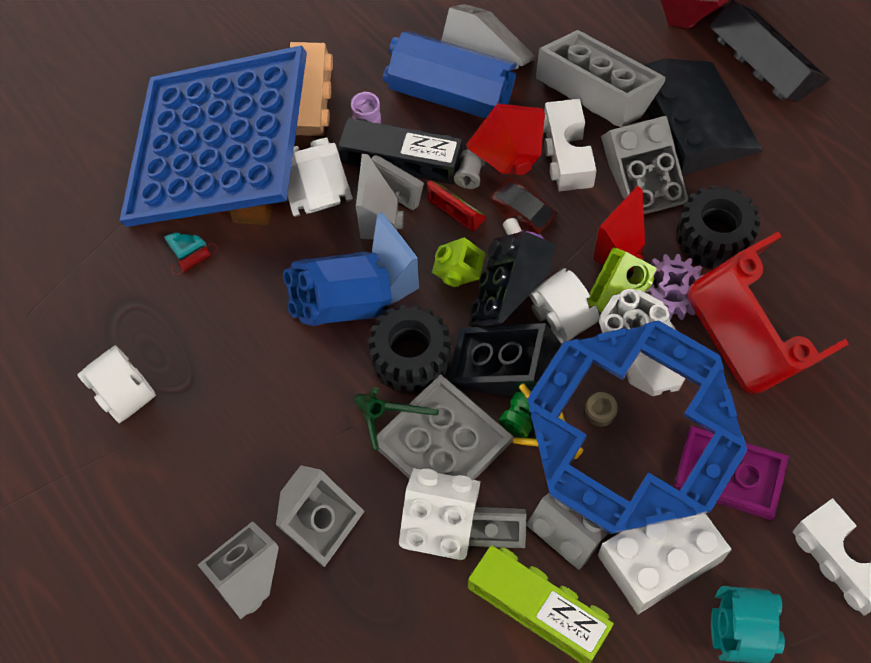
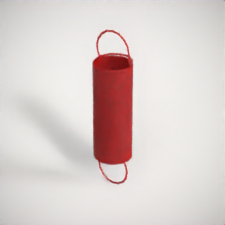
M204 246L178 261V265L182 268V272H185L212 255L207 246Z

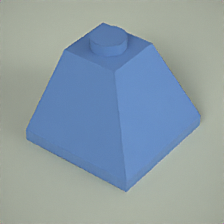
M384 213L378 214L372 253H376L380 259L375 261L379 268L385 267L389 273L392 300L387 305L389 307L419 289L418 260L415 253Z

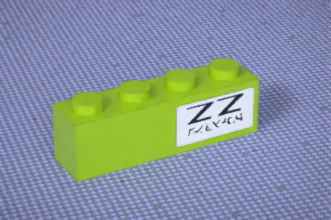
M491 545L469 577L468 589L578 662L591 663L614 625L613 622L608 620L609 615L594 605H591L589 608L578 601V595L565 586L556 587L547 581V575L538 568L530 566L528 569L517 561L518 557L504 547L497 549Z

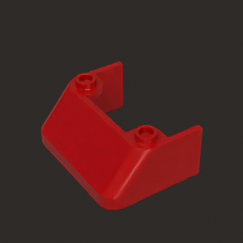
M779 232L739 252L698 278L689 286L687 291L688 301L740 387L749 394H760L849 344L845 338L818 352L813 343L805 337L796 336L784 343L749 288V285L756 282L763 273V264L758 254L782 237Z

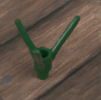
M377 387L371 389L368 394H357L354 399L358 409L363 412L374 451L379 449L374 420L380 417L384 410L435 416L439 414L438 409L381 401L376 398L379 392Z

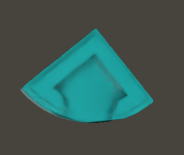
M172 233L165 236L167 244L179 261L207 246L206 242L197 235Z

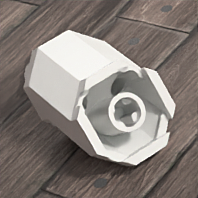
M328 138L310 142L311 147L299 150L298 146L294 147L287 194L294 217L300 216L299 209L304 208L306 214L341 204V197L345 196L346 202L353 199L335 142L329 143Z
M627 289L623 290L621 294L613 295L599 318L602 333L623 328L625 330L644 326L645 323L658 320L675 329L670 322V314L664 303L641 290ZM641 352L627 373L629 384L651 396L660 395L663 391L671 390L670 392L678 391L686 379Z

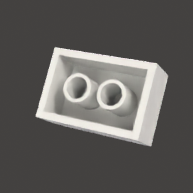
M700 514L620 532L602 543L598 557L638 615L721 563L731 551V548L708 516Z

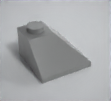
M362 154L356 200L360 239H374L377 215L382 212L396 230L403 229L404 211L398 210L397 197L368 154Z
M300 465L280 492L276 526L321 566L325 567L365 511L322 470Z
M252 521L200 562L198 567L238 617L242 619L246 614L256 611L261 606L262 601L270 595L279 547L275 541Z

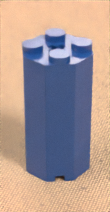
M411 31L402 32L399 38L393 37L389 48V53L392 54L390 65L386 66L383 73V82L389 84V89L485 119L497 103L508 105L516 79V73L511 72V70L516 68L517 63Z

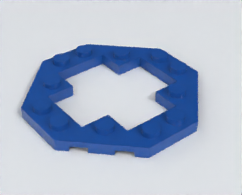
M659 320L645 323L644 326L627 330L623 328L601 333L592 338L563 342L527 398L550 496L610 534L710 513L747 452L744 436L741 434L737 421V412L724 376V367L720 355ZM641 352L700 387L683 416L714 435L680 491L648 472L629 502L570 465L586 440L587 435L558 417L593 363L623 380Z

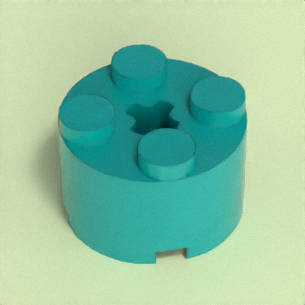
M720 587L715 598H721L719 608H712L711 613L713 647L722 651V655L717 656L719 660L741 663H770L775 654H782L785 647V638L783 632L779 631V616L782 612L781 596L779 594H772L767 589Z

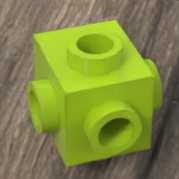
M465 237L438 247L432 273L441 278L445 284L452 287H458L479 280L486 253Z

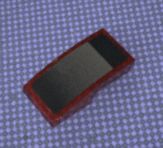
M510 178L489 198L509 219L515 216L530 232L540 234L558 214L542 198Z

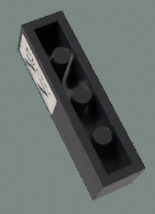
M347 118L338 148L340 161L343 164L360 167L362 154H368L370 158L378 155L413 177L454 185V174L458 171L460 165L459 158L462 152V139L454 138L450 135L427 133L423 130L400 128L391 124L373 123L365 119Z

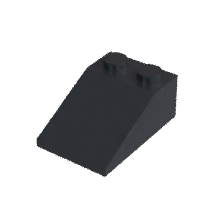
M546 323L460 328L447 380L456 388L512 399L516 392H522L519 389L521 384H525L531 392L533 391L560 349L561 342Z

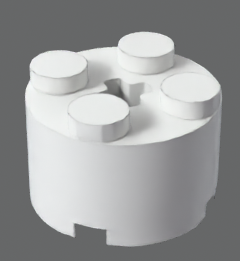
M566 268L541 282L529 294L534 303L531 308L540 322L545 319L551 326L550 329L561 343L571 340L599 322V313L596 306L591 308L588 306L587 298L590 297L588 291L572 271L568 270L566 272Z
M114 345L82 369L77 375L89 389L92 388L96 393L94 398L105 412L109 411L118 423H121L148 403L156 394L138 369L128 361L127 356Z

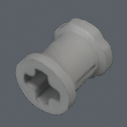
M469 149L463 150L459 158L461 165L454 174V181L463 188L474 189L480 184L479 172L486 161Z

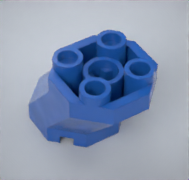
M370 252L294 261L290 268L284 269L283 280L289 294L288 311L293 318L298 317L301 323L312 326L383 316L386 313L383 307L389 305L392 300L389 273L385 267L379 268L375 261L380 259L376 253Z

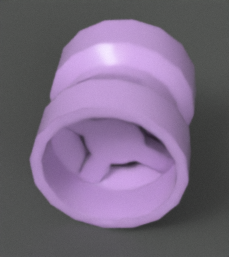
M362 92L355 95L351 100L352 119H365L369 122L381 124L378 97L370 92Z

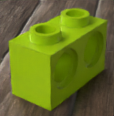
M613 247L589 293L590 297L587 298L588 306H596L597 310L602 313L612 296L621 294L623 290L633 289L645 292L651 287L657 268L628 252ZM633 266L634 273L632 277L627 280V271Z

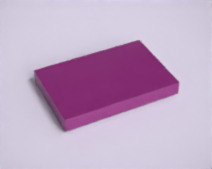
M690 425L673 484L675 489L681 490L712 439L713 433ZM746 443L747 452L716 503L772 521L776 515L789 456Z

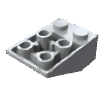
M467 4L449 7L441 41L517 63L515 69H518L519 65L524 66L534 60L535 55L490 11Z
M667 116L616 128L601 136L608 165L623 199L637 185L643 189L644 215L685 204V201H688Z

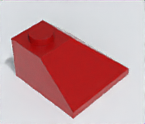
M497 103L467 142L466 146L502 174L525 175L541 156L545 112L542 108Z
M638 185L599 227L593 259L603 266L613 247L628 252L644 261L645 257L642 256L645 246L643 189ZM633 266L627 271V274L630 271L634 272Z

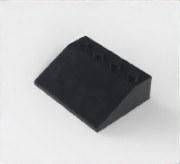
M664 58L644 64V66L666 77L664 84L646 109V112L650 119L667 116L682 176L761 152V145L713 62Z

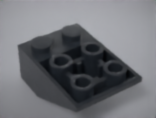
M526 231L495 238L488 248L487 256L489 259L486 269L482 272L479 279L480 289L477 299L470 308L471 319L469 326L480 327L502 324L548 275L557 245Z

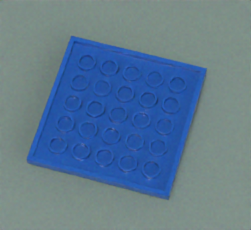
M303 46L150 77L120 222L129 227L287 201L307 52Z

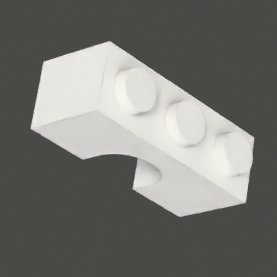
M580 99L545 103L543 133L546 132L547 139L544 141L546 156H551L552 163H550L551 180H556L559 192L593 188L597 170L591 146L575 147L568 143L583 139L585 119Z
M832 498L803 519L792 532L796 536L798 545L805 552L811 553L820 564L819 567L824 576L830 581L835 582L844 592V598L853 609L860 611L863 616H866L871 612V562L858 563L846 554L843 541L854 530L856 524Z

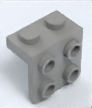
M549 493L541 499L526 524L578 570L587 563L599 543L609 534L552 498Z

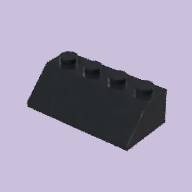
M731 0L710 25L717 33L714 36L715 39L725 47L730 45L735 50L733 53L734 57L745 65L749 63L754 68L752 73L764 83L768 81L772 84L774 88L771 91L783 101L789 99L797 102L827 83L830 79L759 13L736 0Z

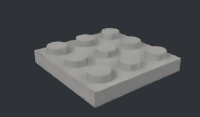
M441 374L409 404L438 409L439 414L437 416L401 412L377 435L378 451L409 479L413 468L420 470L432 469L437 473L451 476L462 475L475 480L513 442V436Z

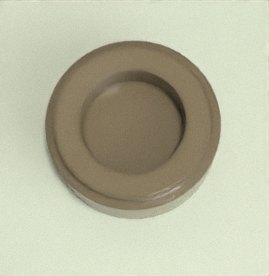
M597 392L589 396L584 408L586 419L591 424L600 427L610 425L615 420L618 412L617 401L612 395L605 392Z

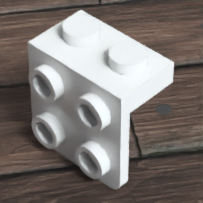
M413 468L405 493L399 545L408 550L457 560L465 559L468 552L473 515L481 481L471 480L469 477L462 475L451 476L441 474L432 469L420 470Z

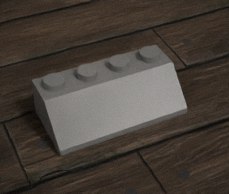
M579 30L539 48L536 79L564 94L570 100L580 99L581 105L619 127L627 126L641 118L665 82V76Z

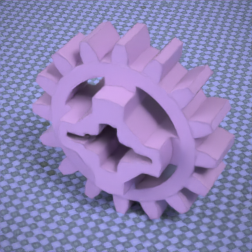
M667 254L663 255L662 262L656 258L652 259L651 265L657 268L654 273V279L657 280L656 285L658 287L655 289L652 283L645 293L664 303L670 314L669 319L672 318L673 314H677L679 319L683 320L686 311L692 316L695 315V311L688 301L687 291L689 286L703 275L699 276L702 270L701 266L693 268L691 266V258L682 262L680 254H677L674 260H670Z

